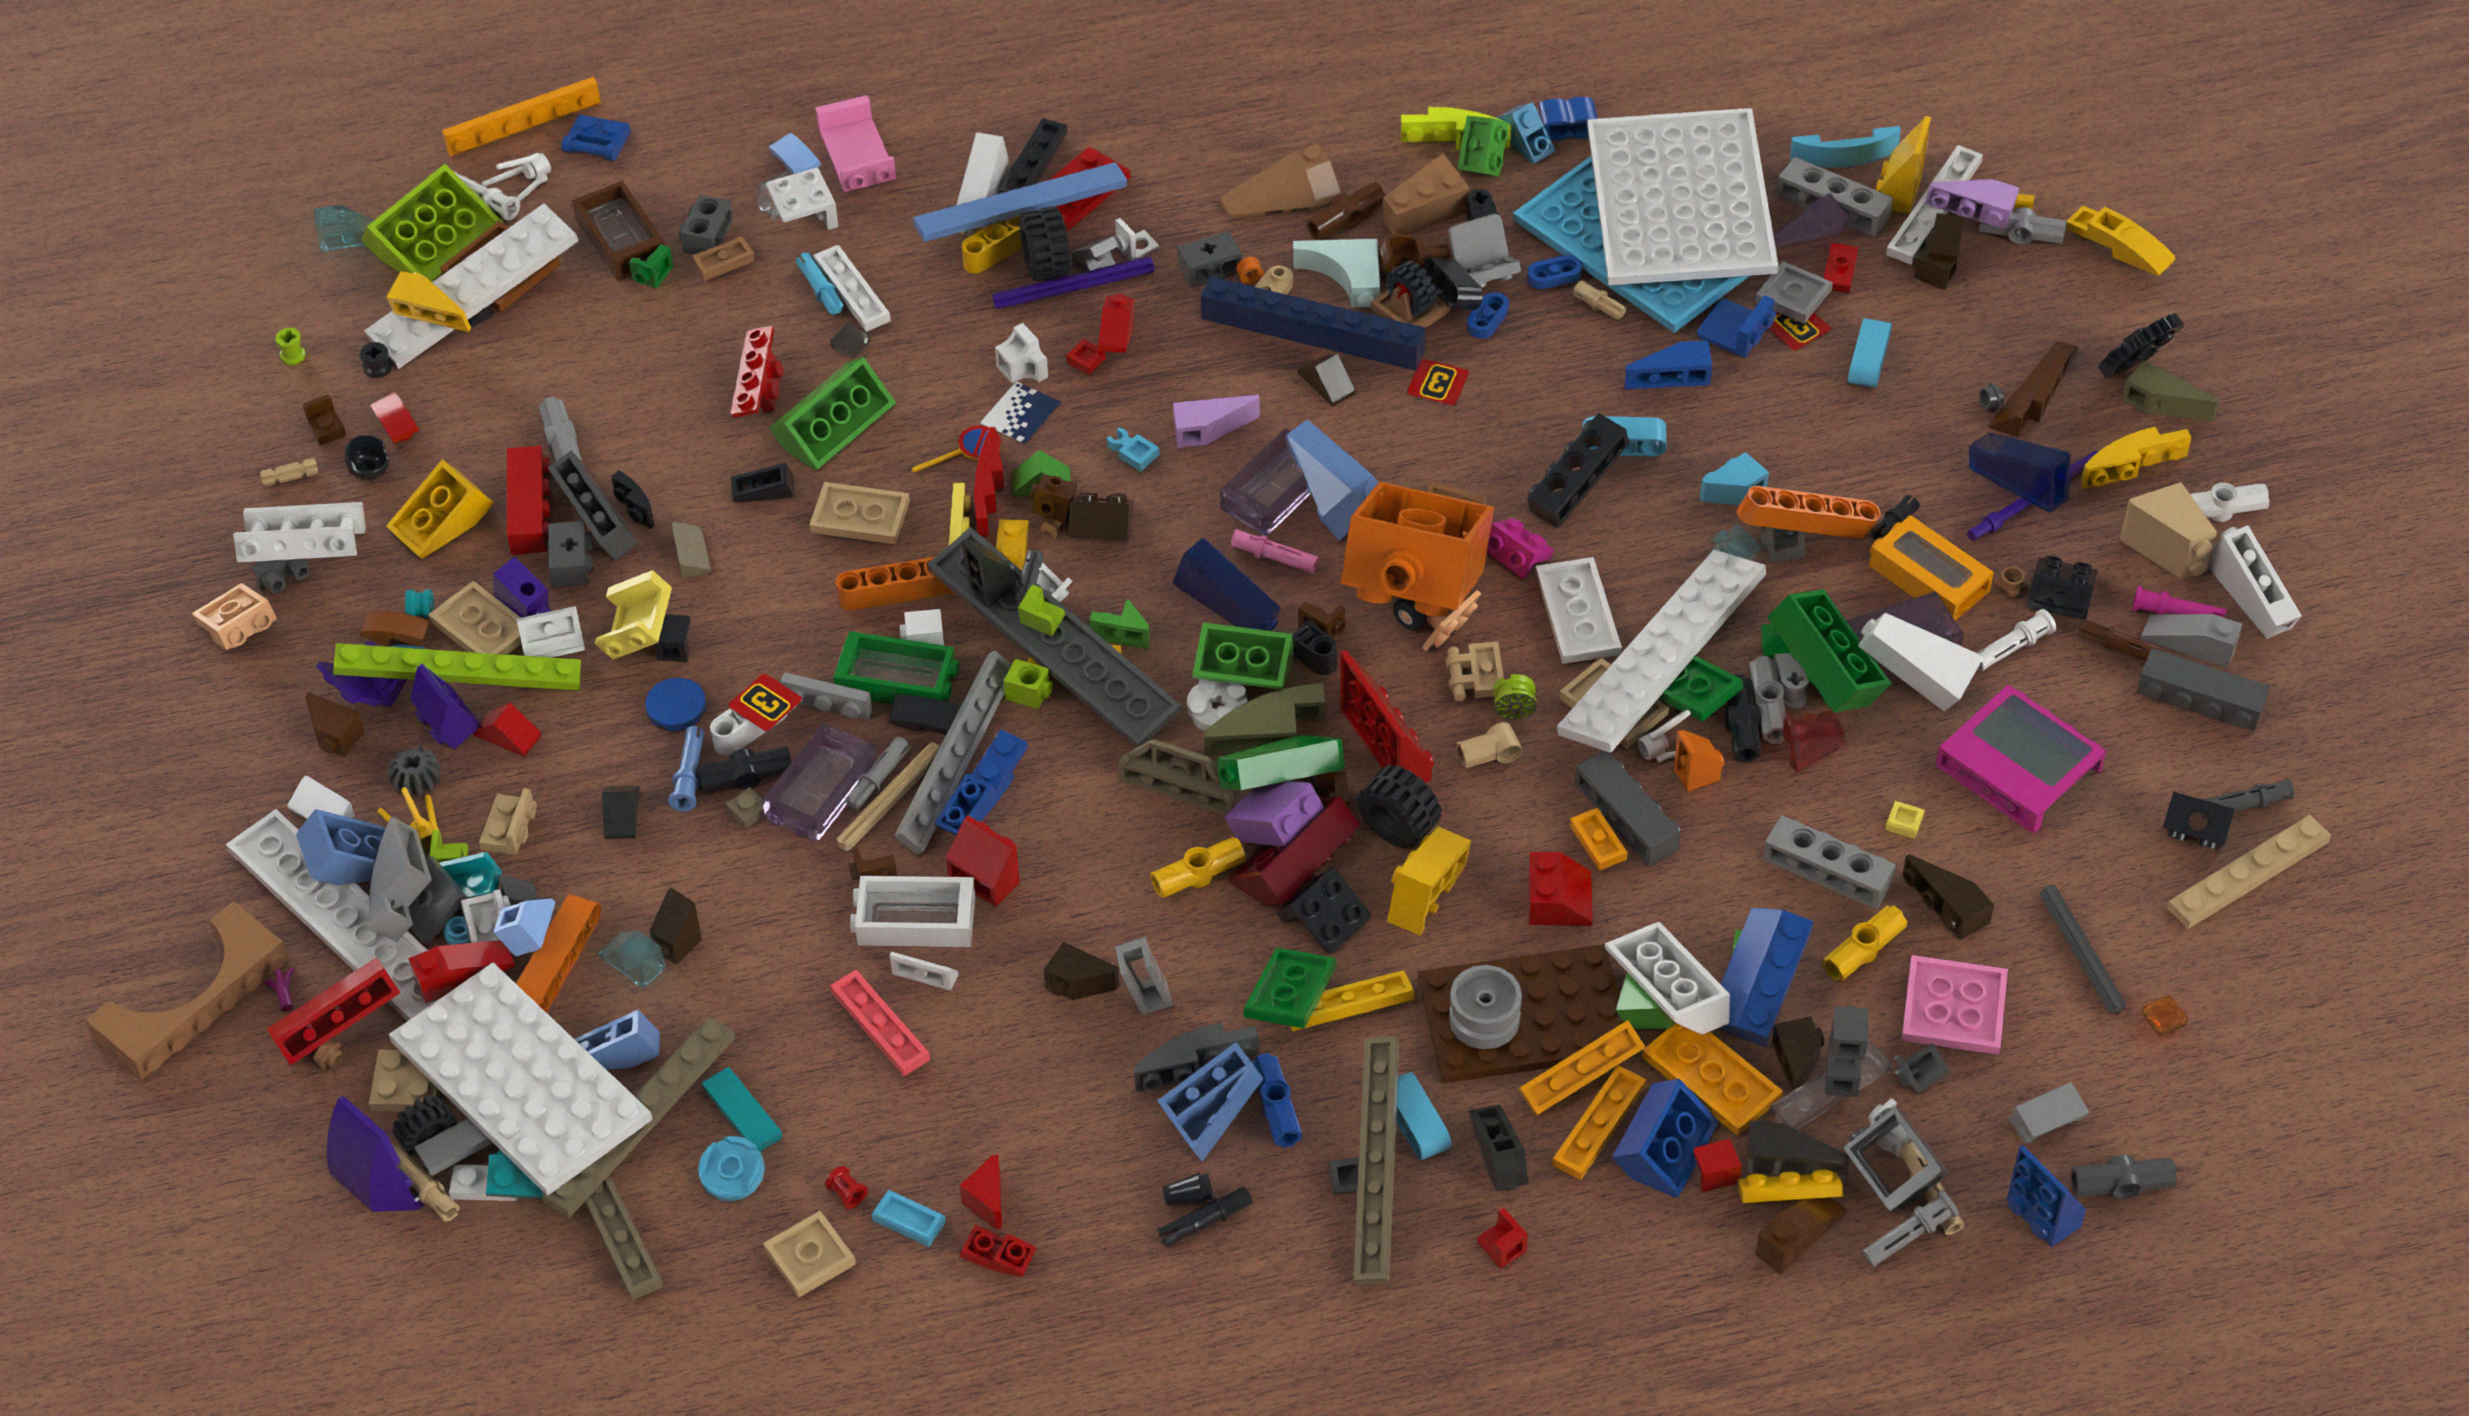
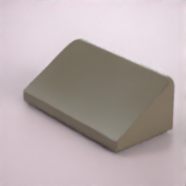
M671 522L682 578L711 573L702 527Z

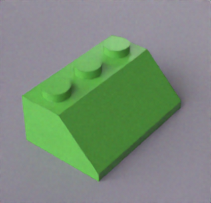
M1203 622L1192 677L1203 680L1283 689L1289 678L1294 653L1293 635L1290 633Z

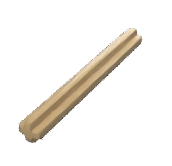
M934 742L929 743L836 838V845L845 852L850 851L928 771L940 746Z

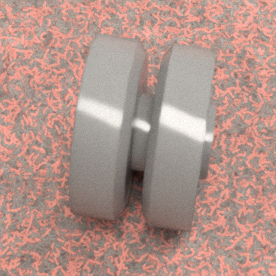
M1481 965L1473 966L1461 972L1453 981L1450 991L1449 1020L1451 1030L1460 1041L1470 1047L1492 1049L1508 1043L1517 1034L1521 1018L1522 994L1520 985L1514 976L1500 967Z

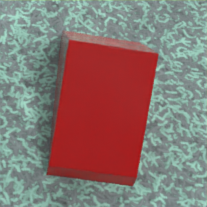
M511 702L490 710L480 722L481 726L473 733L478 738L523 757L527 755L541 737V732Z
M991 1155L960 1184L962 1204L992 1227L1002 1229L999 1155Z

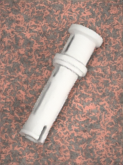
M453 171L493 212L501 214L502 218L508 221L517 216L520 210L518 198L514 196L508 197L498 188L488 189Z
M2040 609L2033 618L2026 622L2020 621L2017 623L2014 631L1977 652L1983 657L1977 670L1982 672L2023 646H2033L2036 640L2045 634H2053L2056 631V623L2051 614L2044 609Z

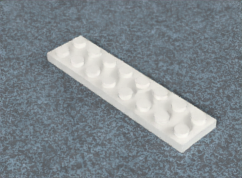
M542 204L432 283L463 309L469 320L579 240L574 231L548 206ZM391 311L364 331L371 342H379L387 347L390 361L400 369L455 329L395 315Z

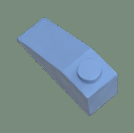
M639 1009L574 1039L606 1070L633 1068L659 1056L660 1032Z

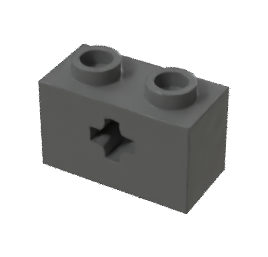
M1229 231L1177 246L1178 267L1190 288L1206 284L1210 276L1223 279L1238 274L1236 266L1242 260V253Z
M584 521L549 524V572L553 588L588 585V572H593L592 554L588 555V550H593L592 532H586Z

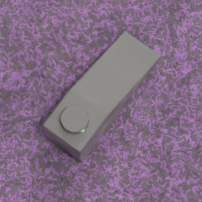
M2150 614L2141 635V640L2228 668L2236 650L2243 624L2214 614Z

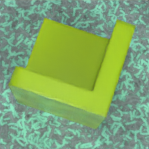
M1033 584L1018 606L1021 624L1049 636H1053L1065 616V610L1046 602L1043 589Z
M433 830L430 856L434 857L439 863L468 856L469 849L466 843L443 844L440 830Z

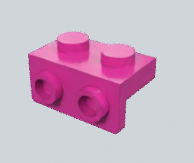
M1507 519L1491 524L1487 553L1521 578L1528 577L1533 564L1551 559L1555 549L1546 544L1544 538L1532 534L1525 529L1524 524L1520 521Z

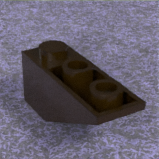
M1952 212L1947 213V215L1957 216V214ZM1930 232L1924 249L1918 250L1914 257L1913 266H1916L1914 278L1945 290L1957 273L1960 249L1957 261L1929 257L1933 235Z
M1911 854L1905 857L1902 874L1905 882L1910 887L1916 889L1922 896L1926 906L1933 909L1941 917L1944 926L1948 930L1953 931L1959 939L1991 923L1994 903L1974 882Z

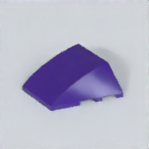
M341 1096L333 1109L328 1129L326 1153L330 1174L372 1212L420 1210L424 1204L419 1200V1197L415 1196L408 1189L413 1183L397 1167L401 1161L387 1134L348 1099Z

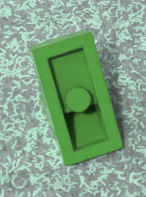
M1128 599L1121 616L1092 611L1089 619L1090 628L1106 642L1149 649V625Z

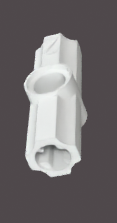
M2218 483L2212 487L2211 491L2190 494L2205 516L2218 522L2228 521L2235 513L2268 509L2269 506L2268 489L2265 484L2261 483L2234 487L2228 483Z

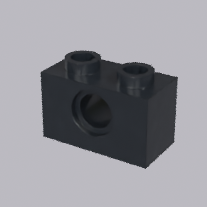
M2173 791L2163 828L2169 830L2167 836L2186 841L2187 835L2200 839L2198 845L2217 850L2218 844L2224 846L2226 844L2235 809ZM2194 813H2203L2207 817L2208 823L2203 830L2196 831L2190 827L2189 818Z

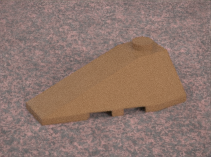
M1316 143L1290 153L1221 196L1219 202L1231 219L1264 216L1268 211L1282 210L1283 214L1292 213V209L1308 207V211L1320 210L1328 207L1331 200L1338 194H1341L1329 158L1319 144Z

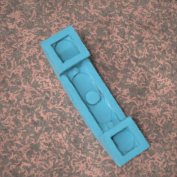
M1900 126L1876 128L1872 131V137L1821 142L1819 135L1792 137L1790 160L1796 157L1818 167H1849L1870 163L1892 154V151L1899 144L1901 129Z

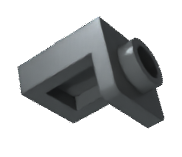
M1933 1043L1906 1060L1900 1054L1894 1057L1899 1066L1895 1070L1898 1078L1905 1087L1910 1084L1917 1093L1951 1074Z

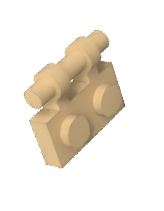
M1499 643L1468 644V653L1459 654L1457 647L1449 648L1447 650L1448 657L1445 661L1446 668L1451 674L1449 688L1454 695V700H1465V691L1467 689H1474L1475 698L1494 697L1493 685L1498 679L1504 677ZM1464 668H1471V674L1463 675L1462 670Z

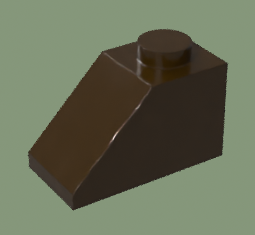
M673 888L666 892L650 928L652 949L657 956L662 959L667 958L673 963L678 964L702 940L695 903Z
M1065 942L1061 944L1043 969L1045 988L1054 995L1064 996L1071 1000L1114 991L1119 987V971L1117 966Z
M1811 1016L1774 1024L1771 1043L1792 1095L1799 1094L1818 1063L1821 1047L1824 1046L1822 1030L1819 1027H1815Z

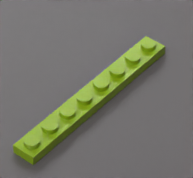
M336 643L333 675L415 680L417 667L423 663L446 682L579 691L581 660L340 643Z

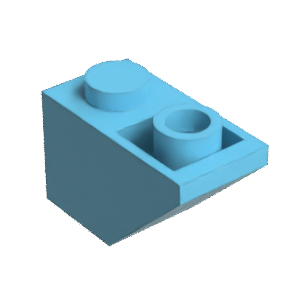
M1745 452L1737 458L1728 460L1724 466L1716 471L1709 472L1704 476L1701 481L1700 499L1708 503L1740 505L1751 487L1768 486L1769 472Z

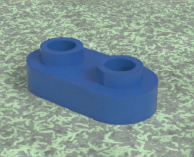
M1571 255L1538 261L1529 266L1527 281L1530 286L1536 289H1547L1573 283L1579 280L1582 275V263Z
M1491 292L1483 296L1480 307L1477 310H1473L1468 316L1467 330L1470 335L1476 338H1487L1493 335L1509 311V300L1504 294Z

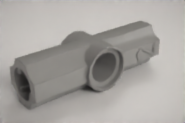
M2021 207L2011 213L2005 229L1980 222L1979 232L2009 236L2012 242L2019 245L2028 244L2032 240L2063 244L2067 220L2040 217L2033 210Z
M555 397L544 399V402L539 405V411L544 424L543 430L550 452H553L555 462L569 451H572L582 461L577 447L578 441L573 422L568 419L563 401Z
M1761 656L1749 662L1748 670L1755 704H1758L1763 740L1768 741L1770 744H1779L1790 736L1783 701L1784 688L1779 683L1775 660H1771L1768 656Z

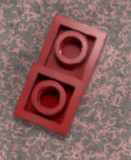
M396 392L370 405L375 416L394 444L410 439L414 433L419 431L417 424Z
M975 1224L959 1257L1000 1273L1023 1277L1037 1247L1008 1233L1005 1238H1002Z

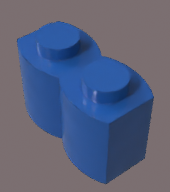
M1592 98L1548 99L1539 102L1538 114L1551 141H1560L1569 137L1574 139L1589 138L1588 120L1598 119Z

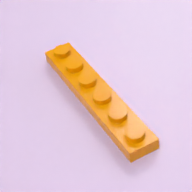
M591 77L443 129L442 134L446 151L449 156H453L599 104L601 100L598 84L595 78Z

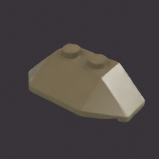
M1151 739L1121 756L1118 760V778L1121 782L1224 816L1234 808V795L1231 789L1221 788L1218 777V763L1210 757Z

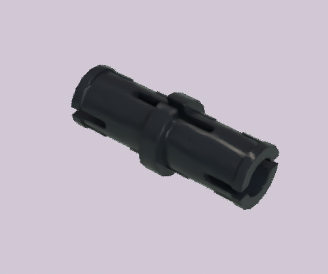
M1904 496L1902 501L1894 509H1889L1884 514V519L1871 530L1872 539L1876 541L1881 536L1885 537L1897 522H1903L1907 517L1912 516L1920 508L1918 500L1914 497L1908 503L1912 496Z

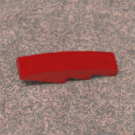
M990 427L975 472L974 503L977 533L982 537H989L987 514L997 513L995 490L1005 489L996 427Z

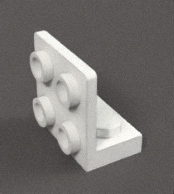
M818 167L766 183L768 192L783 222L816 213L818 220H823L828 230L838 227L836 203Z

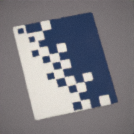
M1015 382L980 423L989 428L996 427V431L1025 444L1059 406L1061 401L1024 384Z

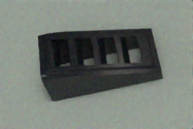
M786 462L731 477L732 500L734 503L784 499L795 496L793 474ZM747 484V490L743 491V485Z

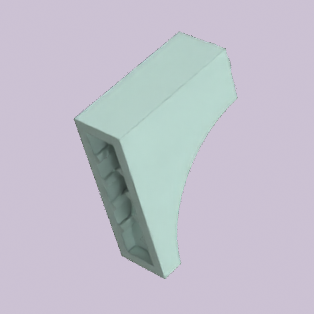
M1377 239L1293 241L1294 269L1312 270L1334 279L1347 292L1351 308L1371 307V301L1380 296Z

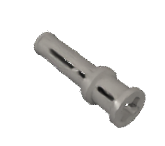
M1941 1190L1937 1193L1938 1197L1924 1207H1916L1912 1212L1913 1216L1889 1231L1868 1247L1863 1248L1862 1252L1871 1266L1876 1267L1877 1264L1902 1249L1924 1232L1932 1234L1936 1231V1226L1949 1217L1955 1218L1960 1215L1950 1197Z

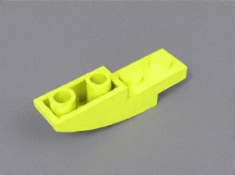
M1428 107V114L1401 115V142L1455 141L1456 149H1461L1467 115L1497 118L1457 108ZM1511 124L1508 126V138L1505 142V148H1510Z

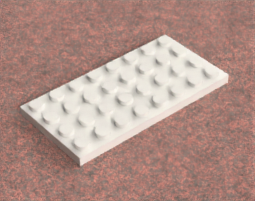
M494 963L482 969L389 1034L391 1043L547 1196L653 1120L651 1112Z

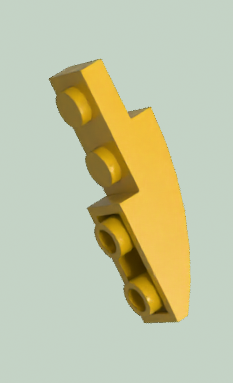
M2082 206L2066 221L2068 231L2111 248L2113 258L2153 275L2159 276L2175 261V255L2152 234L2132 220L2105 206L2099 212Z
M2156 427L2126 435L2101 449L2084 465L2080 485L2082 489L2121 480L2126 481L2138 476L2139 467L2187 457L2192 437L2187 429L2160 435Z

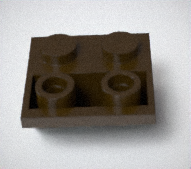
M1080 493V495H1077V498L1070 501L1069 537L1130 538L1134 500H1127V494H1109L1107 499L1098 498V493Z

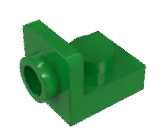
M662 244L659 245L654 253L648 256L646 262L636 258H632L629 261L632 279L639 284L656 289L674 267L670 247Z

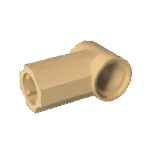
M1505 722L1492 726L1484 735L1457 742L1456 747L1460 763L1465 768L1496 759L1500 763H1510L1519 758L1523 751L1511 725Z

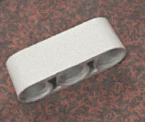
M728 709L716 717L710 725L714 750L716 753L724 756L731 755L733 752L744 748L767 732L732 709ZM787 715L784 718H782L778 723L783 721L787 717Z

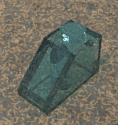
M343 205L314 208L315 229L321 251L365 245L361 239L366 227L374 221L373 219Z
M639 930L620 932L598 951V955L643 989L666 969L661 946Z

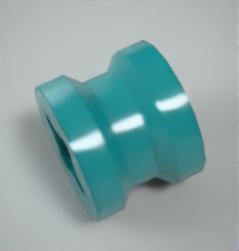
M414 589L406 590V614L423 616L429 619L428 614L434 611V594L432 589H425L423 592H416Z

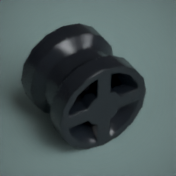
M379 342L368 343L362 347L360 358L363 363L364 373L371 378L386 376L392 368L387 347Z

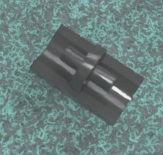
M306 559L259 561L258 564L252 566L259 589L261 591L268 589L273 594L284 589L286 586L284 579L293 575L296 580H302L310 575Z

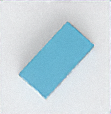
M889 1189L871 1214L872 1221L927 1247H930L946 1223L944 1215Z

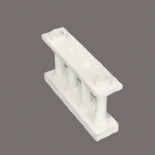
M363 503L245 508L243 517L246 532L234 533L233 537L237 562L356 556L357 549L354 534H363L366 531Z

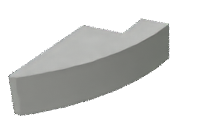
M393 816L388 821L373 868L369 895V916L372 929L398 942L413 925L408 907L432 879L418 831Z

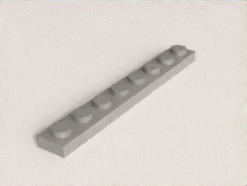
M997 651L987 655L894 835L896 839L916 855L924 852L937 827L934 823L956 790L1005 694L1003 680L1012 664Z

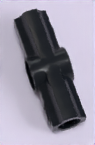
M1736 674L1734 676L1742 679L1743 689L1727 701L1726 729L1727 732H1731L1734 758L1739 759L1741 763H1748L1759 758L1761 754L1758 733L1760 726L1758 704H1754L1751 679L1746 678L1744 674Z
M787 746L757 753L751 749H739L733 752L727 760L697 766L703 793L735 785L743 790L749 787L752 789L758 786L762 779L794 772Z

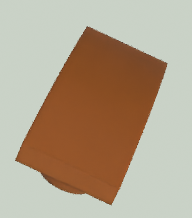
M370 611L366 616L360 636L388 645L390 639L393 638L413 646H421L430 620L399 612Z

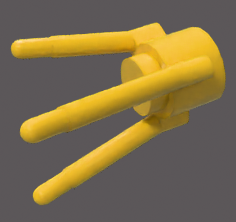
M404 787L401 791L414 818V821L409 826L418 831L423 851L429 850L431 848L433 830H439L431 796L429 794L425 796L429 821L420 817L407 788ZM383 808L378 809V813L388 823L391 816Z

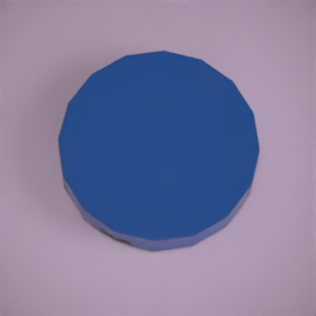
M679 677L666 679L656 684L648 692L645 700L647 717L652 724L657 727L658 725L665 727V730L668 731L686 730L688 727L696 725L700 721V716L703 712L705 714L707 709L705 693L700 685L690 679Z

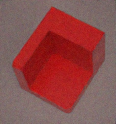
M1730 1139L1693 1149L1694 1158L1701 1172L1700 1188L1702 1192L1738 1184L1742 1165Z
M1505 1208L1498 1211L1497 1224L1477 1237V1243L1500 1269L1527 1252L1528 1233Z

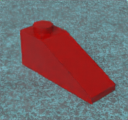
M501 940L437 946L408 958L414 981L425 1003L445 996L491 963H494L502 971L515 967L507 947Z

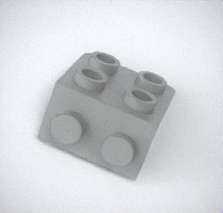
M1488 215L1449 228L1448 234L1453 259L1468 272L1480 287L1486 286L1487 282L1491 280L1505 281L1513 277L1512 274L1521 272L1519 261L1509 256L1500 215Z

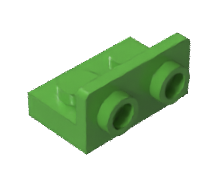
M1467 115L1457 170L1499 177L1503 165L1505 142L1508 138L1509 124L1494 118Z

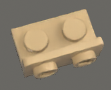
M523 788L520 797L503 794L496 795L479 841L481 850L517 855L521 843L524 844L528 835L527 825L530 819H534L537 809V803L533 801L530 789Z

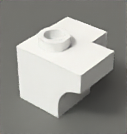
M1023 323L1013 327L1011 336L1004 343L995 347L997 368L1011 383L1023 378H1032L1038 382L1048 378L1047 357L1041 352L1038 339Z

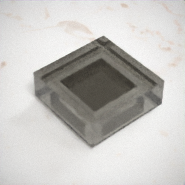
M847 323L830 340L831 348L854 358L870 342V335Z

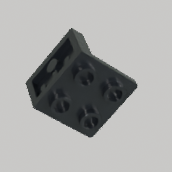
M2056 556L2039 557L2027 607L2086 619L2098 570L2093 569L2092 565L2084 562L2069 564L2062 562L2063 560Z
M1334 867L1319 874L1295 895L1289 903L1276 912L1283 922L1294 917L1297 921L1300 920L1327 954L1334 952L1372 917L1371 912Z

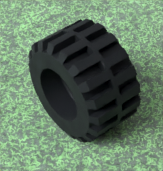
M1053 206L1022 212L1019 222L1021 244L1025 263L1032 279L1040 281L1069 275L1071 268L1070 246L1066 226L1058 208Z
M1387 765V767L1381 768L1359 792L1357 798L1359 813L1372 831L1391 845L1399 846L1403 849H1407V847L1411 849L1417 846L1439 822L1442 816L1440 813L1442 811L1441 806L1438 803L1439 800L1432 792V789L1419 776L1400 766Z

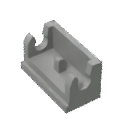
M2070 1082L2016 1106L2008 1120L2014 1126L2022 1141L2027 1144L2043 1134L2087 1117L2090 1112L2074 1085Z

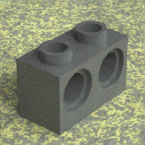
M699 195L695 205H691L686 223L682 224L679 230V239L682 240L684 253L698 254L723 243L734 221L731 200Z

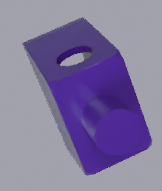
M513 557L493 573L494 597L521 618L552 611L549 608L547 588L516 557Z

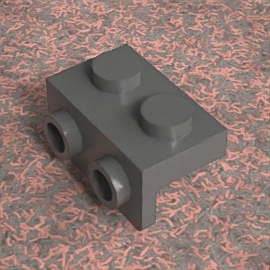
M1761 527V529L1766 528V533L1761 534L1762 549L1769 552L1771 562L1806 558L1804 532Z

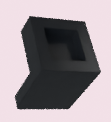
M665 614L659 641L655 644L658 661L688 662L690 652L687 635L691 622L690 616Z

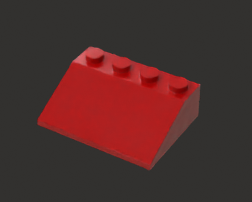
M1347 650L1340 652V710L1380 768L1387 767V765L1400 766L1419 776L1425 783L1431 781L1432 767L1434 766L1432 755L1428 750H1423L1419 744L1416 732L1406 726L1399 708L1392 706L1385 688L1379 687L1373 677Z

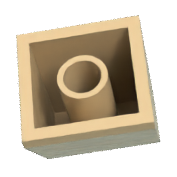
M2180 482L2129 499L2120 539L2123 543L2176 577L2184 579L2190 576L2201 575L2208 570L2217 531Z

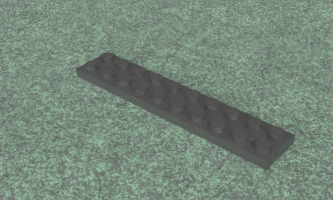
M971 527L927 564L928 570L1036 663L1049 668L1050 675L1136 748L1149 741L1182 711L1180 703L1046 590L1043 589L1044 600L1065 610V616L1053 636L1021 624L1018 612L1020 604L1015 602V592L1017 587H1019L1018 582L1022 570L1014 563L1012 564L1016 570L1014 573L1016 586L991 607L986 605L969 588L961 542L966 538L994 551L1001 559L1006 557Z

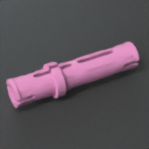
M1236 529L1231 540V547L1252 553L1255 558L1270 559L1313 575L1319 565V556L1278 544L1269 540L1264 535L1259 537Z

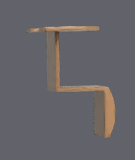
M1054 520L1053 525L1043 523L1041 531L1044 533L1045 530L1052 534L1051 537L1056 539L1063 522Z

